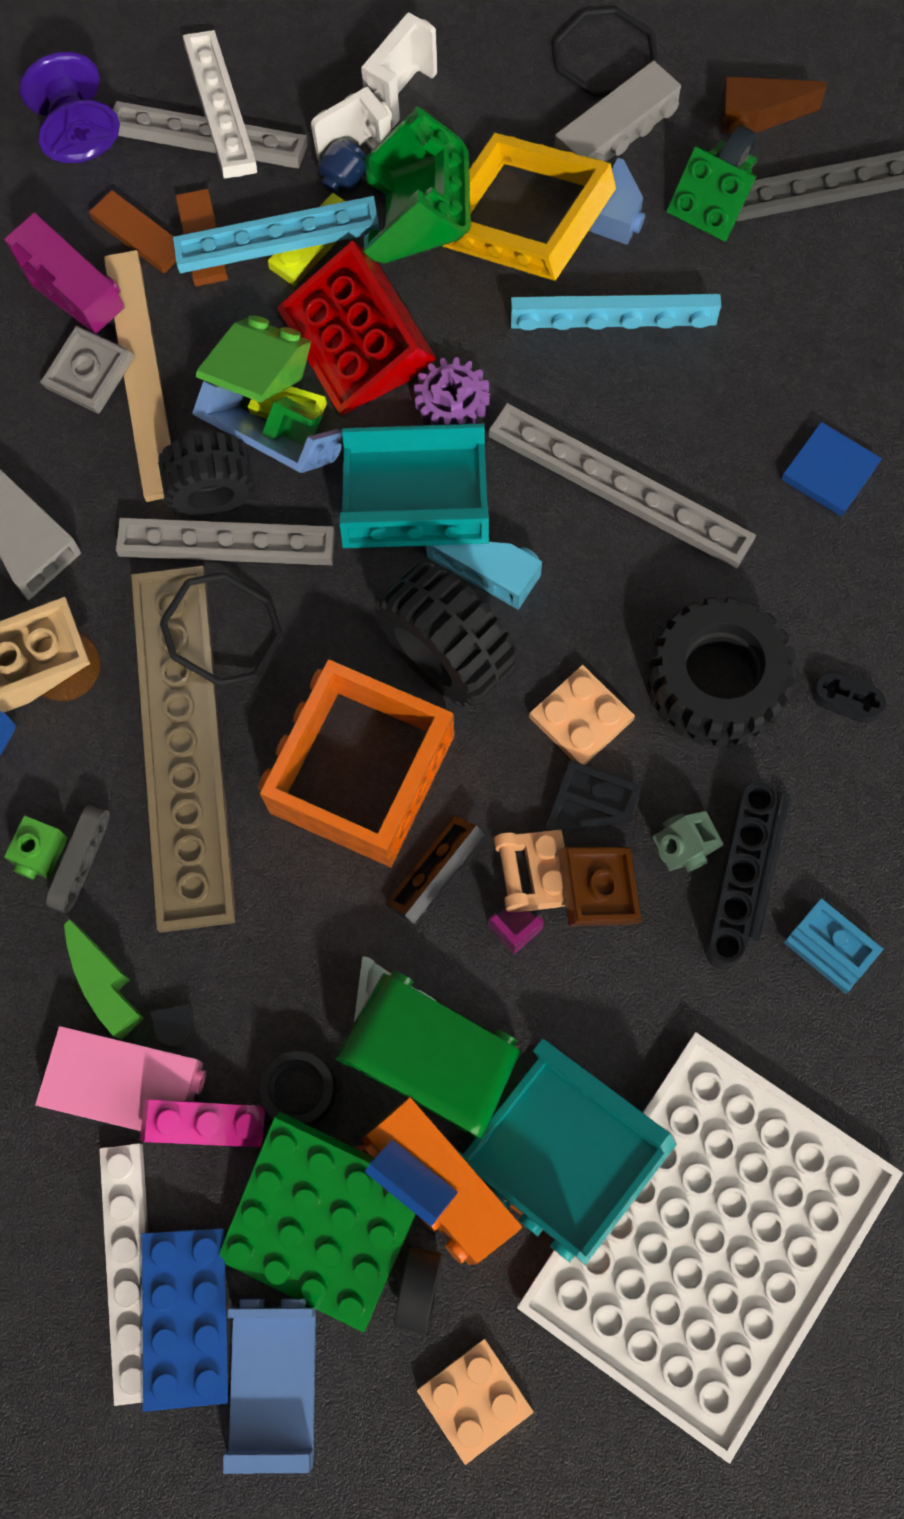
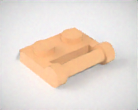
M562 830L517 835L514 833H502L494 837L495 849L501 855L508 895L504 898L506 911L514 913L566 907L558 850L565 847ZM515 851H525L532 894L527 895L522 892Z

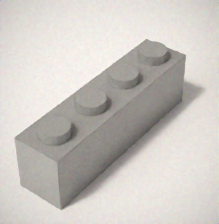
M653 60L555 135V149L566 152L570 151L577 155L600 159L605 162L615 155H621L630 143L640 136H646L660 120L669 118L674 114L679 106L678 100L681 84Z

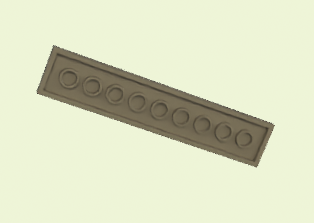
M204 566L131 574L157 930L160 933L236 923L216 684L172 660L160 627L161 618L184 581L189 578L205 576ZM202 583L189 587L167 624L176 653L215 675L207 583Z

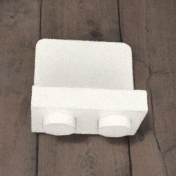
M365 87L356 93L348 95L345 100L328 110L321 111L311 121L318 162L333 142L341 143L343 140H348L357 147L366 142L371 150L376 148L392 132L390 121L393 120V116L388 105L384 101L379 102L371 90Z

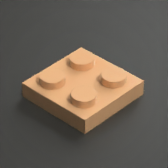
M584 665L577 669L529 714V718L572 761L582 765H586L624 730L635 717Z
M485 1338L417 1389L423 1402L465 1465L534 1413Z

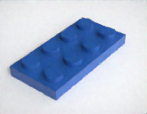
M224 1229L140 1234L141 1411L143 1412L228 1403L225 1261L219 1255L225 1240Z

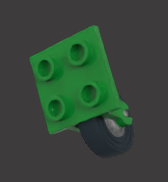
M738 126L727 142L720 140L716 147L709 152L695 146L666 212L726 242L757 177L751 173V169L757 161V157L751 155L756 143L757 134L747 127Z

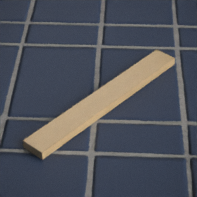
M134 250L104 256L107 275L119 286L121 292L118 295L125 306L114 317L118 344L130 350L135 356L124 374L143 495L146 502L164 499L158 457L160 453H163L162 450L166 446L172 444L141 261L138 251Z

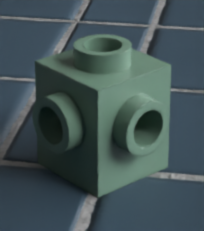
M706 811L685 816L683 813L673 816L663 823L665 829L652 837L658 847V854L662 861L666 863L669 871L685 867L687 872L693 871L708 862L705 856L724 845Z

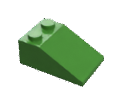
M249 315V317L232 325L197 369L196 377L258 402H263L302 381L311 341L300 337L301 333L295 329L287 327L279 329L269 325V320L266 318Z

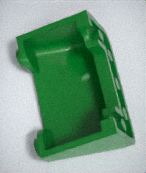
M417 106L365 158L366 179L375 190H380L386 194L385 228L381 232L371 230L364 237V253L372 260L380 263L393 262L458 241L471 228L469 154L466 145L455 133Z
M393 970L391 975L382 973L334 1059L350 1068L353 1067L360 1072L363 1071V1074L367 1077L373 1078L406 1098L411 1097L416 1104L436 1114L444 1121L453 1122V1125L458 1130L473 1138L481 1139L520 1054V1050L514 1047L517 1040L498 1029L492 1034L411 987L414 981L398 971Z

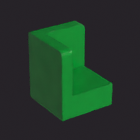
M283 397L273 402L262 435L274 441L285 436L304 446L307 437L316 434L323 415L296 401Z

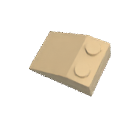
M66 597L0 621V711L5 713L32 702L90 664Z

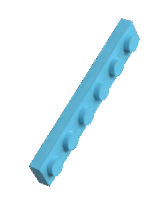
M374 196L175 236L173 237L177 267L180 273L357 238L365 236L371 230L380 231Z
M720 294L511 297V328H520L522 330H534L536 328L567 330L576 327H589L591 329L625 327L627 329H635L643 326H658L660 328L694 326L696 328H704L717 324L721 309Z

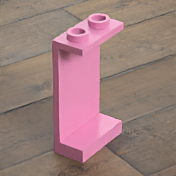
M59 1026L35 1105L141 1131L144 1099L193 1102L195 1094L200 1095L203 1090L206 1071L202 1070L204 1063L194 1058Z

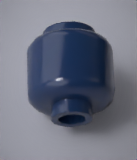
M343 140L341 143H331L317 165L318 172L323 178L321 184L334 194H338L339 191L352 192L366 172L364 152L348 140Z

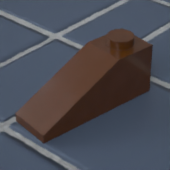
M726 77L721 105V132L733 133L738 126H744L758 133L818 111L822 105L827 81Z

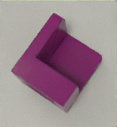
M506 908L498 915L494 913L489 917L488 922L490 929L513 954L517 953L543 929L544 920L540 916L535 918L529 911L512 913L506 911Z

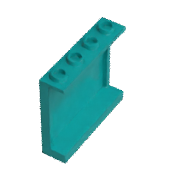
M484 424L342 428L344 461L340 531L343 548L489 544Z
M542 1039L533 1050L538 1060L491 1118L482 1138H476L464 1154H461L458 1150L456 1151L475 1173L492 1188L491 1191L507 1209L512 1204L523 1213L518 1221L536 1236H539L543 1230L552 1237L554 1241L550 1247L567 1262L570 1263L576 1257L586 1265L677 1144L668 1131L546 1040Z

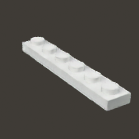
M215 30L183 35L184 48L223 178L257 173L256 160Z
M143 1144L100 1149L114 1406L141 1403L140 1234L148 1233Z

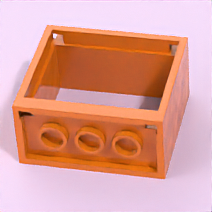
M328 659L323 670L317 669L311 680L310 689L312 692L307 702L302 701L298 705L293 717L295 725L290 735L285 734L281 738L276 750L278 758L273 768H267L259 782L260 795L270 814L392 868L454 739V716L450 711ZM338 694L427 732L378 833L288 794Z

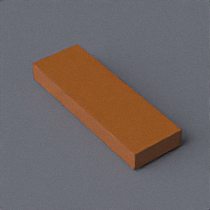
M209 189L176 195L184 235L217 228ZM225 264L191 271L195 287L228 280Z
M113 190L89 211L93 221L131 250H137L139 256L163 274L176 263L174 236Z

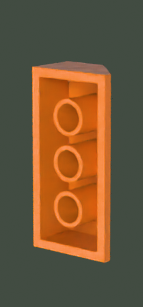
M411 1097L397 1106L361 1139L366 1145L363 1152L375 1158L393 1139L458 1192L432 1227L423 1219L421 1221L431 1231L434 1232L438 1229L448 1240L445 1248L460 1264L464 1261L468 1265L478 1264L522 1228L521 1224Z

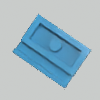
M822 898L783 942L845 994L851 990L852 986L883 951L881 946Z

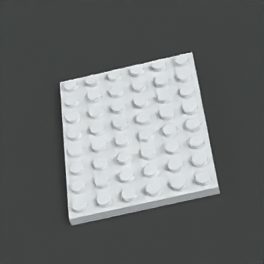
M695 1032L643 1111L646 1116L668 1131L677 1145L588 1263L584 1265L576 1257L569 1263L553 1250L517 1308L730 1464L903 1175V1172Z

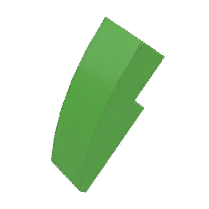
M69 919L64 924L66 944L73 971L81 990L96 1016L112 1036L123 1040L144 1019L136 1008L119 992L130 979L77 924Z

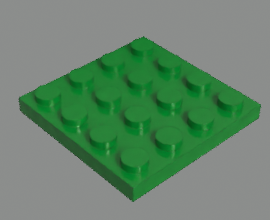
M279 1112L271 1124L219 1255L226 1265L295 1299H305L307 1305L315 1307V1309L364 1333L416 1214L365 1173L375 1157Z

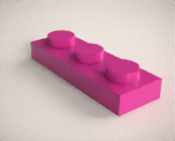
M144 1099L140 1141L262 1147L265 1109L263 1106Z

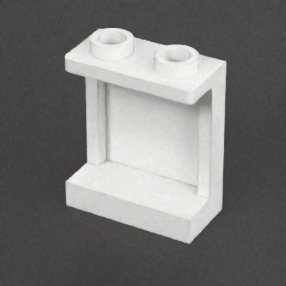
M409 12L361 67L363 88L368 87L379 102L384 101L388 105L393 116V120L390 121L392 129L400 120L398 93L418 71L430 78H434L437 74L436 29L427 20L420 19Z

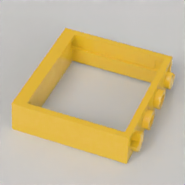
M494 133L469 169L470 214L504 164L585 187L547 244L471 222V228L468 233L458 241L443 245L442 247L556 281L616 190L611 163L577 155L570 151L566 152L547 147L543 144L524 141L513 136L509 137Z

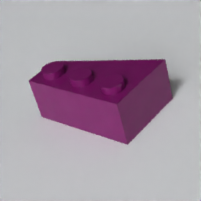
M36 213L29 216L4 238L30 285L94 334H97L125 308L118 295L121 290L116 282L108 275L103 276Z

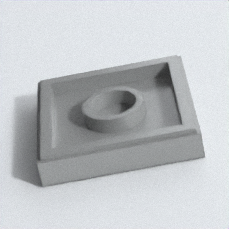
M76 325L40 383L46 389L100 414L135 356L130 350Z

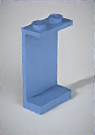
M203 381L192 412L196 417L230 435L236 436L237 439H242L246 444L300 473L331 464L337 459L341 451L339 441L342 431L339 429L309 436L304 446L285 436L274 441L262 435L266 421L239 407L243 395Z
M240 1299L239 1307L228 1309V1318H233L229 1450L223 1455V1474L309 1473L313 1468L316 1309L315 1307H306L305 1299H281V1307H265V1299Z

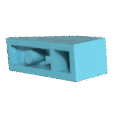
M489 542V544L426 546L427 558L519 610L541 576L542 561L539 560V557L528 548L522 547L520 549L510 543Z

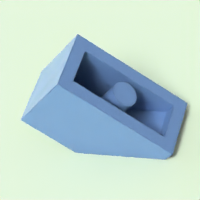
M617 157L612 168L616 190L591 226L590 232L628 245L633 232L639 234L645 219V213L641 212L643 196L625 161Z

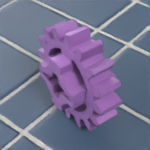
M455 357L453 364H447V361L442 358L438 368L431 363L428 364V375L419 373V384L414 385V396L416 397L415 408L420 410L422 421L431 418V425H458L466 422L476 424V415L479 417L486 415V406L490 403V393H488L489 382L488 380H483V371L481 369L472 372L471 361L461 366L458 357Z

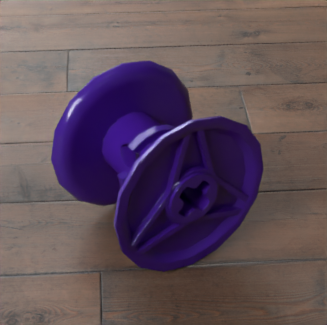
M56 52L41 57L27 68L20 79L19 94L24 105L34 113L46 116L40 126L38 136L42 152L52 160L66 164L82 163L98 157L112 146L118 137L120 128L116 112L107 104L92 100L98 92L100 75L96 64L87 56L75 52Z

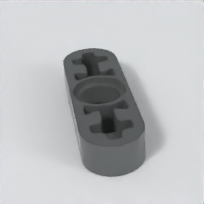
M91 804L87 805L83 810L50 886L46 901L48 907L69 913L75 905L107 829L110 817L108 810Z

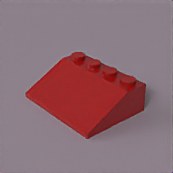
M351 241L277 307L288 328L299 331L301 333L300 337L311 341L307 360L338 413L341 415L411 381L427 368L428 364L433 363L437 359L378 262L372 260L364 253V248L354 241Z

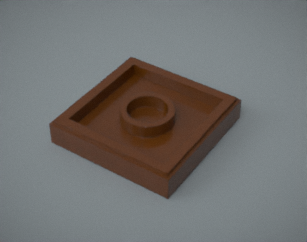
M564 847L558 850L569 926L635 925L642 922L630 847Z

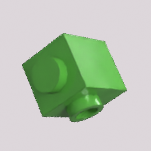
M24 816L4 858L15 865L12 871L23 877L34 880L37 874L49 879L68 837L55 827Z

